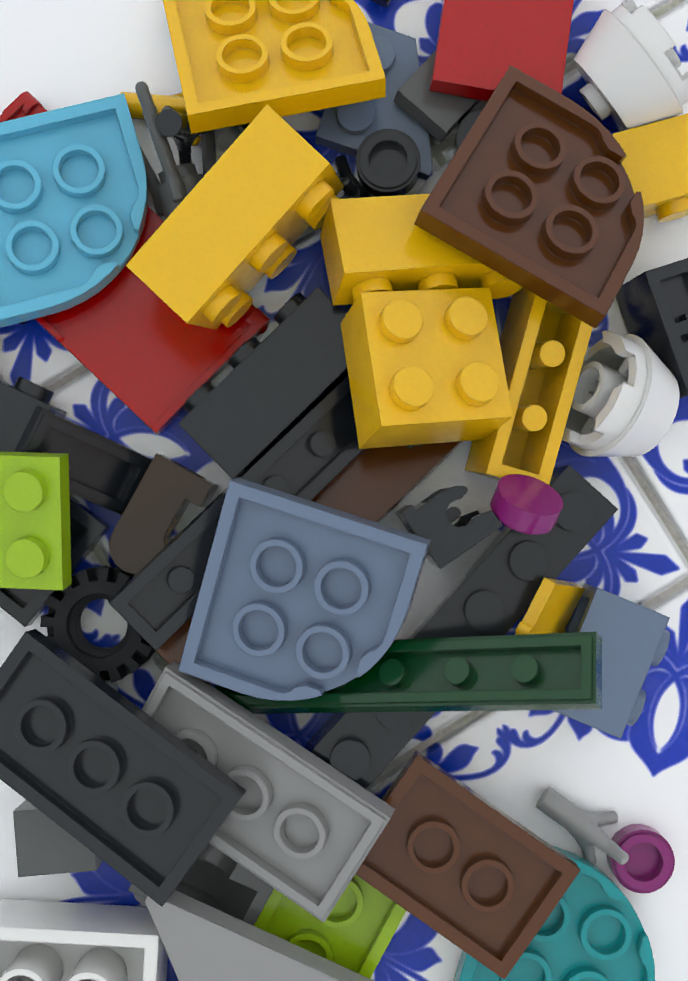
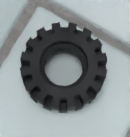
M108 565L75 572L76 574L72 576V584L63 591L58 590L56 593L48 596L44 604L49 607L48 614L41 616L40 627H47V638L103 681L110 680L112 683L122 680L147 662L155 653L154 648L128 622L126 634L119 644L109 648L95 646L85 638L81 630V616L89 603L96 599L109 600L134 575L123 571L118 566L108 567Z

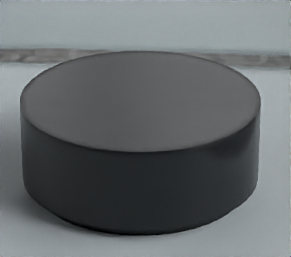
M382 129L367 136L359 146L356 155V168L360 183L366 191L376 197L398 196L408 193L415 186L420 175V153L414 140L406 133L396 129Z

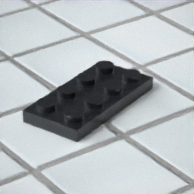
M37 629L26 631L0 667V780L162 907L247 790Z

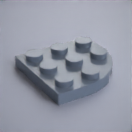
M239 477L229 480L178 671L245 695L276 701H294L322 696L325 691L344 685L356 677H361L380 660L402 628L415 595L431 540Z

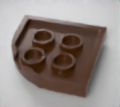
M510 65L423 204L414 225L589 326L596 328L608 313L639 251L643 236L644 206L641 192L634 194L629 177L622 165V161L627 155L609 130L577 103Z

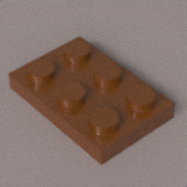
M415 750L381 799L395 808V811L355 874L505 980L581 870L573 860Z

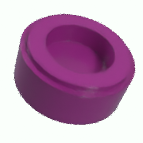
M510 474L503 476L499 480L492 496L490 507L498 520L508 528L523 534L540 535L548 533L554 528L563 508V500L555 489L539 479L522 474Z
M631 824L621 828L613 835L611 839L629 855L628 862L624 865H620L607 855L608 866L622 886L636 893H651L662 888L669 881L675 866L674 853L668 841L657 830L644 824Z

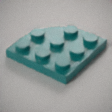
M553 846L573 860L581 871L505 980L463 950L454 977V981H655V965L649 938L644 931L640 919L625 894L615 882L588 860Z

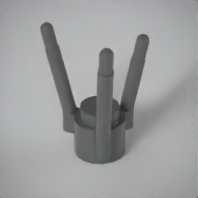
M139 81L135 85V90L163 169L158 174V179L140 146L146 170L147 188L152 196L157 215H164L166 220L216 163L215 130L201 134L203 174L197 173L194 163L176 165L167 137L157 130L156 118L158 111L154 105L148 85L143 81Z

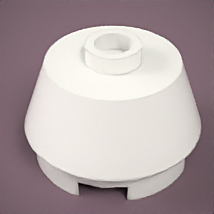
M625 0L612 12L604 9L573 59L576 68L587 83L579 90L584 100L601 121L611 115L623 130L683 114L682 105L688 101V72L682 76L677 69L681 65V61L673 49L676 43L665 28L643 4L637 8L633 0Z
M605 330L602 331L603 339L586 350L562 440L569 443L570 447L582 456H640L656 447L669 431L678 410L680 398L679 385L675 376L642 338L633 334L619 335Z

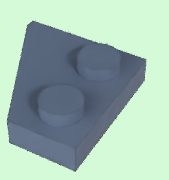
M368 22L386 77V97L324 109L315 135L316 144L356 157L359 146L367 136L382 129H396L406 133L416 143L420 153L419 178L427 180L433 168L428 131L393 102L398 89L420 67L416 38Z

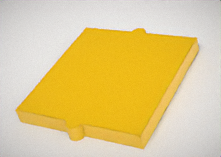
M544 577L523 620L518 624L515 635L564 633L565 627L585 588L574 582Z

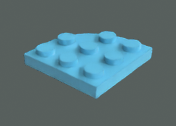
M124 93L0 122V328L52 315L85 302L112 282L131 258L145 225L148 188L142 152Z

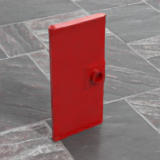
M25 91L2 111L0 122L47 112V110L30 92ZM148 205L145 225L140 240L129 261L164 222ZM126 265L112 282L85 302L70 309L34 319L156 435H159L184 410L182 408L184 403L197 389L206 382H211L228 365L229 360L236 351L251 338H257L260 334L266 332L271 322V319L252 304L245 314L229 328L223 323L216 330L187 324Z

